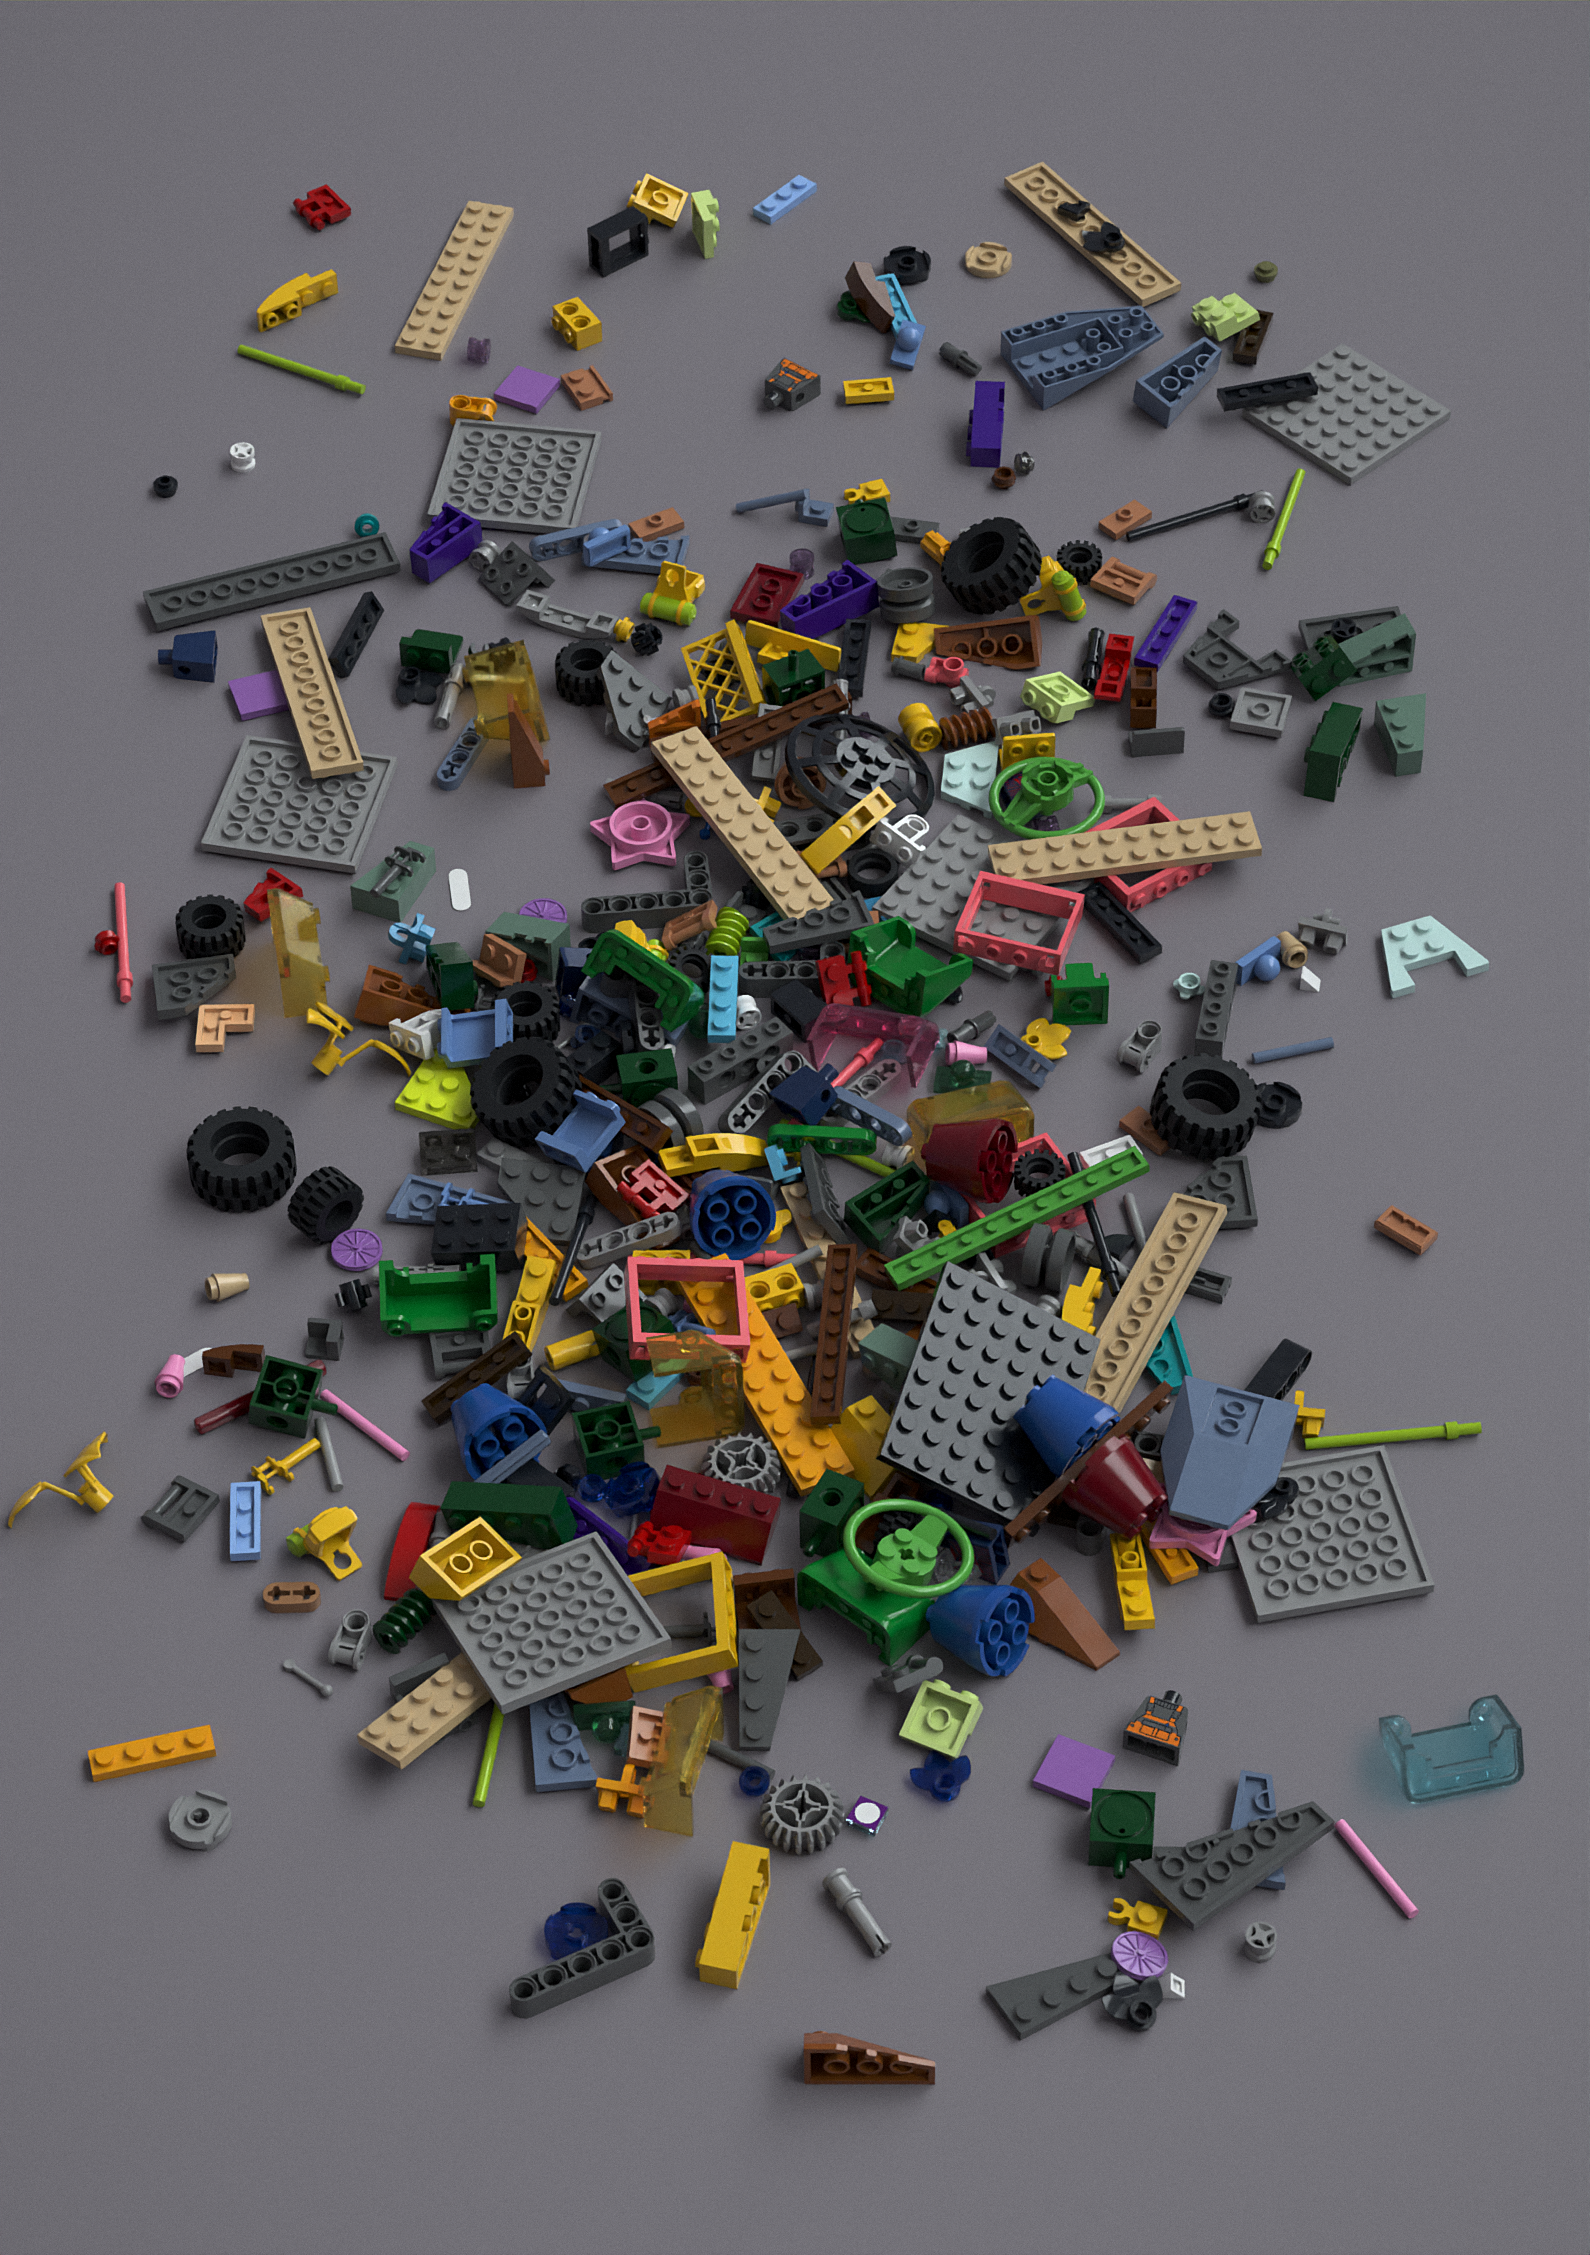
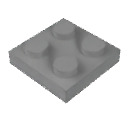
M1241 687L1231 718L1230 729L1281 738L1292 704V696Z

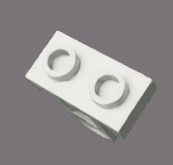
M907 815L894 826L887 823L889 819L883 817L879 820L869 840L883 851L890 853L908 869L912 864L921 859L926 850V847L921 845L929 830V825L923 818L917 815Z
M441 1009L429 1010L403 1023L398 1018L388 1022L391 1032L390 1040L393 1047L424 1060L434 1057L433 1049L437 1048L438 1042H441V1035L439 1034L437 1024L438 1019L441 1018Z

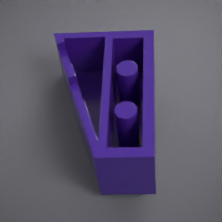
M975 381L974 408L969 410V424H972V426L968 425L967 440H971V442L966 443V456L971 457L970 467H1000L1004 427L1005 382Z
M445 502L438 517L434 516L431 520L429 529L423 531L409 549L412 573L431 583L467 558L483 540L481 522Z

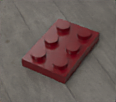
M756 563L730 610V618L743 622L752 620L779 629L781 625L780 610L795 599L804 583V574Z

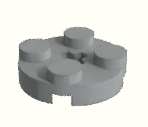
M209 1790L195 1791L196 1795H191L187 1798L185 1795L181 1796L173 1803L168 1815L172 1838L187 1848L202 1849L203 1851L214 1850L218 1843L226 1838L232 1827L231 1811L227 1806V1801L220 1794ZM202 1815L206 1816V1822L197 1824L193 1820L194 1818L200 1819Z

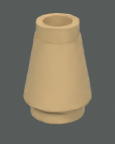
M1287 931L1278 934L1276 938L1281 941L1280 954L1284 964L1291 968L1303 966L1308 959L1307 948Z
M246 1273L211 1274V1277L205 1278L204 1281L208 1299L216 1300L217 1302L244 1290H249V1280Z

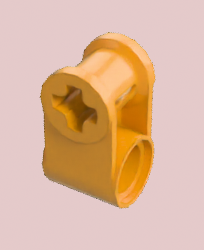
M465 395L453 396L449 400L450 423L454 426L457 418L484 420L485 417L486 421H494L493 416L496 414L497 404L489 398Z

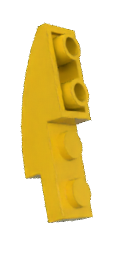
M332 269L314 277H310L305 273L279 287L264 300L256 311L258 330L263 332L302 315L301 308L337 294V274Z
M878 786L800 854V857L818 875L878 823L879 820L893 810L896 805Z
M713 1133L689 1136L685 1138V1145L662 1149L658 1152V1160L663 1172L669 1177L713 1168L735 1172L769 1165L764 1148L768 1147L765 1140L742 1134Z
M527 1256L516 1301L513 1300L503 1339L516 1331L530 1352H532L548 1309L550 1289L557 1266L556 1260Z
M1090 1267L1081 1287L1069 1285L1062 1309V1320L1093 1336L1096 1335L1097 1329L1093 1326L1094 1301L1096 1298H1101L1104 1290V1282H1101V1269Z
M1117 1533L1110 1534L1112 1565L1120 1620H1123L1124 1630L1155 1628V1617L1147 1581V1566L1141 1536L1139 1534L1133 1541H1129Z

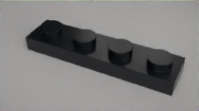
M1311 372L1217 389V398L1224 412L1318 395V386Z
M372 591L363 593L328 658L340 678L350 676L384 612L383 607Z
M846 619L838 679L848 681V691L851 697H863L872 620Z
M1100 881L1078 891L1080 894H1085L1084 907L1139 964L1162 953V945Z

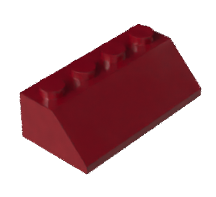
M666 1465L657 1489L650 1522L653 1523V1530L660 1531L663 1526H680L684 1530L692 1531L691 1545L717 1548L727 1556L762 1566L780 1516L781 1498Z

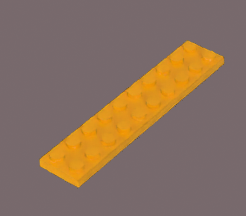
M724 1253L710 1259L723 1260L729 1259V1257ZM675 1281L701 1326L714 1329L716 1335H738L734 1282ZM745 1286L750 1349L746 1363H722L767 1440L771 1442L773 1450H777L781 1464L801 1497L812 1492L826 1469L850 1478L854 1477L855 1469L829 1425H811L812 1397Z

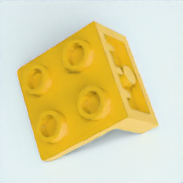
M1055 733L1004 736L1002 738V749H998L1001 771L1021 760L1034 757H1055Z

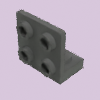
M513 541L509 543L479 577L507 606H511L532 581L537 585L541 581L548 588L555 581Z
M614 1263L611 1264L572 1302L566 1311L573 1318L582 1311L585 1315L589 1313L600 1324L626 1306L624 1273ZM638 1288L639 1300L643 1302L648 1297Z

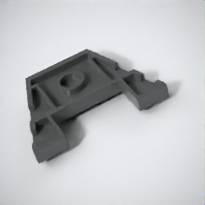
M1225 609L1220 611L1217 620L1209 624L1206 633L1202 637L1199 636L1183 655V663L1217 690L1288 671L1292 666V661L1277 649L1255 660L1227 639V635L1239 629V620Z

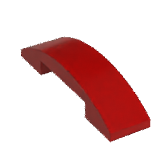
M1109 633L1105 648V659L1100 679L1097 681L1094 699L1121 701L1128 678L1135 636Z
M417 1502L409 1504L394 1544L386 1580L384 1600L397 1601L400 1597H403L408 1589L414 1588L418 1590V1586L409 1576L419 1556L426 1552L429 1536L434 1530L435 1515L441 1510L439 1505Z

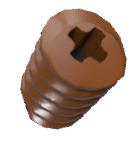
M981 707L978 711L975 709L970 710L968 714L962 712L959 716L955 714L950 715L949 719L946 717L940 718L938 726L942 732V739L940 741L942 747L948 750V742H951L952 746L957 748L958 739L961 740L963 745H967L968 737L971 738L973 743H976L978 734H980L984 741L987 740V732H990L991 736L995 738L996 731L992 724L993 717L988 709Z

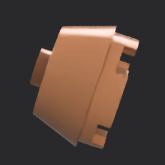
M784 762L775 779L777 796L785 804L798 806V809L814 806L795 785L787 770L786 762ZM817 767L802 768L809 781L823 794L827 780L821 775Z

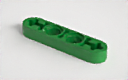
M775 1124L768 1129L767 1145L772 1146L776 1144L778 1150L783 1148L786 1152H801L800 1148L810 1143L818 1153L867 1156L876 1151L877 1134L866 1128ZM803 1137H812V1138H814L815 1140H813V1141H804V1140H802L801 1138H803ZM837 1138L841 1139L842 1142L835 1143L831 1142L830 1139Z

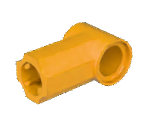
M931 530L925 533L924 538L920 541V547L940 564L941 569L945 552L950 550L951 543L938 532L935 533Z

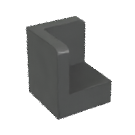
M308 1318L309 1338L305 1351L306 1358L340 1361L344 1343L342 1320Z

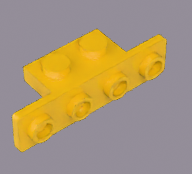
M752 620L746 623V644L761 649L757 655V663L767 664L788 656V652L791 650L800 652L809 649L823 668L837 672L840 668L841 648Z

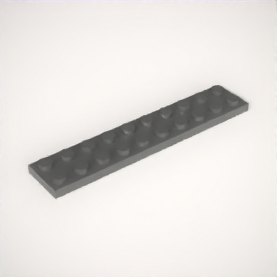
M386 532L143 591V597L156 630L160 631L401 571V567Z

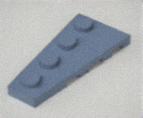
M681 536V540H668V537H658V541L643 542L642 538H634L631 540L630 549L592 567L660 574L663 561L684 565L690 544V536ZM582 553V556H581V565H582V566H587V565L584 563V557H583V553Z
M408 1173L386 1212L387 1221L435 1225L437 1206L441 1203V1193L446 1184ZM453 1186L452 1191H449L450 1197L461 1200L463 1196H466L468 1190ZM475 1192L474 1197H472L473 1200L489 1204L513 1203ZM449 1201L448 1205L453 1206L458 1205V1203Z
M563 1691L529 1704L536 1792L595 1787L597 1776L592 1769L590 1758L586 1749H584L580 1733L574 1724Z
M1241 1770L1231 1822L1233 1831L1247 1827L1249 1822L1258 1819L1262 1822L1276 1817V1803L1271 1774ZM1283 1866L1256 1886L1285 1890L1286 1883Z

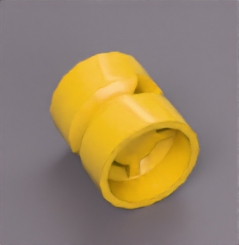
M914 703L905 707L899 714L898 723L908 742L917 752L929 751L940 743L942 732L937 722L934 721L928 706L923 703Z

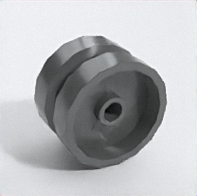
M916 567L897 568L882 574L877 579L878 594L881 597L880 613L884 620L893 623H912L924 620L932 616L936 611L935 597L932 593L933 577L932 573L928 570Z
M665 1088L655 1095L653 1100L647 1101L638 1107L639 1110L673 1130V1133L661 1150L685 1145L686 1137L704 1134L703 1124L696 1108L684 1094L674 1088Z
M1034 1223L1024 1252L1021 1271L1022 1284L1037 1287L1045 1277V1285L1048 1290L1063 1292L1072 1268L1076 1246V1232L1060 1228L1053 1237L1050 1225Z

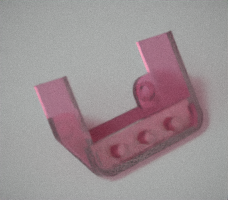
M832 1003L825 1006L820 1012L807 1038L812 1066L817 1072L837 1034L872 1040L880 1038L884 1042L909 1045L910 1048L906 1054L910 1083L911 1087L917 1088L940 1040V1032L935 1022L918 1016Z

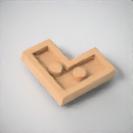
M254 1004L200 1005L195 1042L196 1052H224L226 1032H253Z

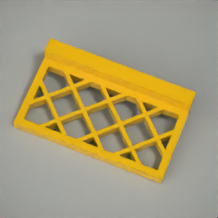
M735 619L725 623L726 629L681 648L692 683L699 696L704 718L707 716L706 700L704 697L708 690L712 689L718 691L715 697L717 709L725 712L721 722L758 713L759 704H767L743 633ZM726 638L727 644L723 651L713 649L716 642ZM697 650L704 651L699 662L692 660L689 654ZM710 653L719 656L715 666L705 664ZM725 659L734 661L730 671L720 669ZM702 669L711 671L706 682L697 679ZM717 673L727 676L721 687L712 684ZM732 679L741 681L737 692L727 689ZM724 694L733 696L728 707L719 704ZM739 699L748 701L750 706L741 711L734 709Z

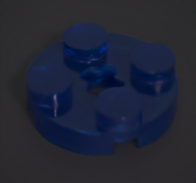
M639 1461L622 1467L619 1470L622 1474L616 1480L611 1477L604 1489V1500L617 1517L622 1518L653 1509L661 1477L648 1463Z
M574 1902L561 1906L559 1912L555 1913L553 1917L551 1914L547 1918L544 1927L545 1943L551 1957L557 1961L609 1938L608 1923L605 1917L597 1913L596 1908L590 1904ZM576 1928L580 1929V1932L583 1934L580 1937L568 1935V1933H573Z

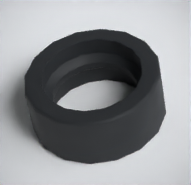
M862 850L854 854L848 861V885L853 892L860 890L864 898L883 896L898 880V864L896 859L890 853L883 850ZM876 868L885 871L887 875L879 879H866L858 875V873L864 869Z

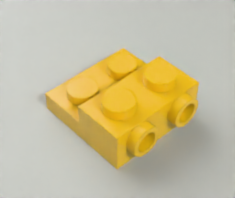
M646 173L642 182L637 181L632 192L636 196L631 195L626 207L634 206L641 213H644L648 218V224H650L653 218L662 224L674 228L689 193Z

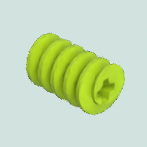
M724 906L719 910L715 919L717 928L711 930L706 941L707 956L711 953L717 956H737L741 947V938L746 936V931L749 928V921L745 916L732 907Z

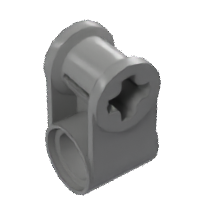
M1154 1020L1142 1021L1129 1038L1121 1044L1116 1057L1117 1061L1135 1066L1137 1071L1143 1073L1162 1049L1161 1025Z
M532 1356L507 1374L508 1396L516 1401L535 1377ZM537 1393L532 1399L533 1402L538 1400Z
M354 1609L344 1615L336 1637L332 1640L329 1648V1664H336L338 1662L351 1665L355 1670L361 1669L367 1649L372 1641L370 1618L365 1611Z

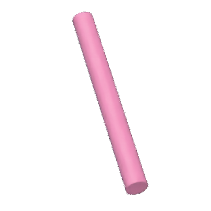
M325 1389L320 1394L322 1401L337 1404L338 1413L401 1461H405L409 1457L410 1452L329 1390Z
M1344 1819L1339 1820L1334 1828L1409 1919L1415 1917L1419 1910Z

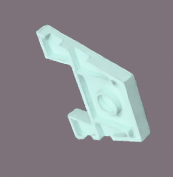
M1426 916L1381 930V943L1392 999L1415 992V983L1407 971L1454 958L1466 977L1489 970V961L1432 916Z

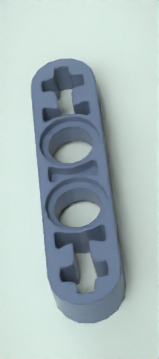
M609 519L537 536L529 543V550L537 561H545L583 552V543L586 542L584 538L594 528L603 527L611 531L622 526V523L617 519ZM563 540H571L568 545L559 546Z
M476 715L469 720L437 771V783L440 789L451 791L461 785L492 736L493 725L492 719L489 716ZM467 742L477 743L476 745L470 747L464 745ZM460 758L466 760L463 763L453 762L454 760Z
M841 1086L834 1087L838 1096L829 1109L835 1114L862 1128L874 1131L878 1137L898 1147L912 1138L911 1128L903 1119Z

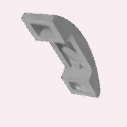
M526 590L516 605V609L537 624L555 632L578 638L598 639L609 637L620 619L618 616L598 610L595 611L593 616L552 605L550 604V596Z

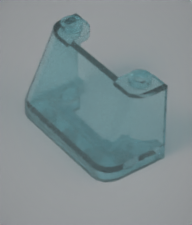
M1497 1694L1475 1700L1469 1708V1722L1411 1733L1410 1723L1401 1715L1379 1718L1381 1738L1401 1791L1410 1803L1424 1804L1516 1784L1524 1775L1522 1728Z

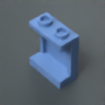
M506 999L495 1000V1009L452 1015L448 1008L441 1009V1018L437 1022L441 1042L437 1043L439 1058L444 1059L448 1069L479 1065L483 1059L487 1060L491 1056L490 1052L495 1048L497 1050L502 1048V1044L508 1041L513 1043V1012Z
M576 1089L573 1096L577 1101V1105L556 1132L550 1135L541 1131L535 1140L545 1156L586 1173L626 1122L620 1114V1107L613 1101H604L591 1092L584 1093Z

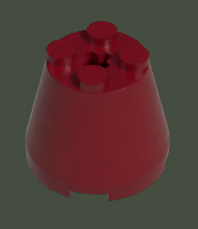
M997 1118L934 1124L928 1143H924L921 1149V1158L926 1160L927 1177L981 1203H1000L1008 1193L1014 1178V1173L1010 1172L1013 1161L1012 1153L1018 1152L1016 1131L1010 1121Z
M1123 1433L1118 1438L1113 1436L1085 1462L1086 1466L1077 1475L1078 1481L1070 1480L1061 1496V1500L1071 1509L1127 1538L1129 1541H1133L1143 1530L1141 1526L1146 1521L1152 1523L1163 1511L1161 1507L1169 1498L1132 1441Z

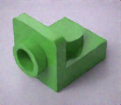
M763 937L741 938L740 966L746 962L769 960V950Z

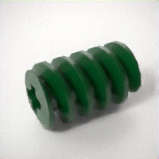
M408 1589L403 1597L396 1601V1605H392L388 1609V1613H385L380 1618V1621L373 1625L372 1631L379 1645L389 1653L399 1654V1647L405 1648L408 1645L407 1639L412 1640L416 1636L415 1631L420 1632L423 1629V1623L428 1624L431 1621L430 1615L435 1616L437 1614L433 1607L432 1599L420 1590Z

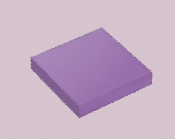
M517 365L494 392V400L537 414L560 387V379Z
M277 670L228 681L229 690L241 721L289 710Z
M1058 1734L1033 1780V1787L1090 1809L1092 1806L1093 1788L1101 1789L1115 1763V1755Z

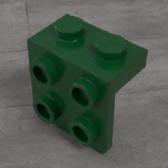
M417 629L414 631L412 638L402 637L399 642L401 666H411L422 670L449 674L450 667L456 662L463 646V637Z
M1331 635L1318 638L1309 650L1296 654L1292 658V666L1290 667L1315 702L1357 671Z

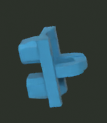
M417 913L412 926L397 922L390 927L388 932L389 940L403 948L399 959L400 963L407 964L409 957L420 962L424 961L426 956L425 946L430 945L436 928L422 923L425 915ZM397 933L406 934V935H408V937H407V939H406V938H403L402 936L398 935Z

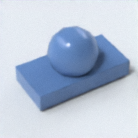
M902 320L889 364L913 370L925 332V325Z
M625 524L611 531L603 527L594 528L588 536V541L583 543L584 563L591 567L630 549V529Z
M1275 936L1271 937L1235 962L1238 963V985H1244L1255 976L1263 981H1271L1279 975L1280 964L1278 960L1280 959L1281 941Z
M930 1180V1193L926 1195L924 1200L926 1213L930 1214L937 1209L956 1218L959 1228L967 1225L969 1222V1204L959 1192Z

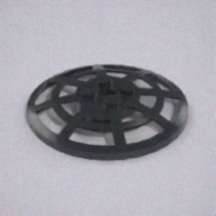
M843 713L814 715L796 725L787 739L785 762L793 782L811 803L837 820L850 811L837 804L844 794L858 801L869 795L850 788L851 785L871 790L872 792L878 786L883 789L891 783L900 791L888 796L894 804L908 798L918 809L909 815H917L923 819L933 804L935 796L934 781L925 761L907 741L876 722ZM825 721L841 722V724L826 727L822 731L808 727L811 724ZM847 730L851 738L842 741L830 734L835 731ZM858 731L868 733L879 739L873 742L862 738ZM800 733L815 737L812 744V757L797 758L796 742ZM822 741L837 747L833 755H821ZM890 745L903 760L892 758L885 748ZM906 753L913 759V761H914L916 764H914V763H912V762L910 761V759H909V757L906 755ZM834 764L835 769L843 779L841 781L838 780L826 765ZM816 766L821 775L835 787L828 797L822 794L809 781L802 768ZM896 768L908 771L907 785L894 775ZM916 773L924 776L928 788L927 799L924 803L913 792L916 783ZM906 816L887 818L889 819L887 823L894 826ZM876 823L871 829H869V831H874L878 823Z

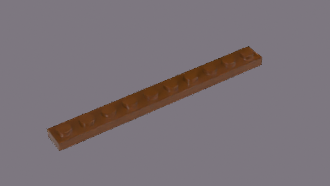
M836 683L707 740L724 762H727L791 734L795 726L804 719L814 715L842 712L849 708V701ZM657 761L604 784L603 791L616 810L624 804L638 801L677 783L661 762Z

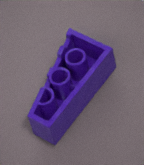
M846 560L842 563V569L838 572L833 570L827 575L826 581L822 584H814L810 587V593L807 595L801 594L780 610L781 629L814 639L845 624L846 619H855L863 614H867L880 607L877 581L852 562Z

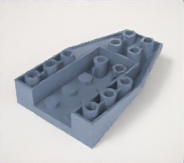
M1142 306L1067 311L1001 331L1000 354L1044 411L1164 338V333Z
M1184 1375L1160 1449L1165 1492L1169 1497L1167 1500L1169 1515L1209 1525L1213 1528L1229 1530L1276 1485L1294 1433L1299 1405Z

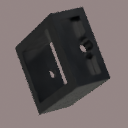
M634 206L587 228L589 266L603 278L649 255L648 218ZM629 229L630 241L610 251L609 239Z

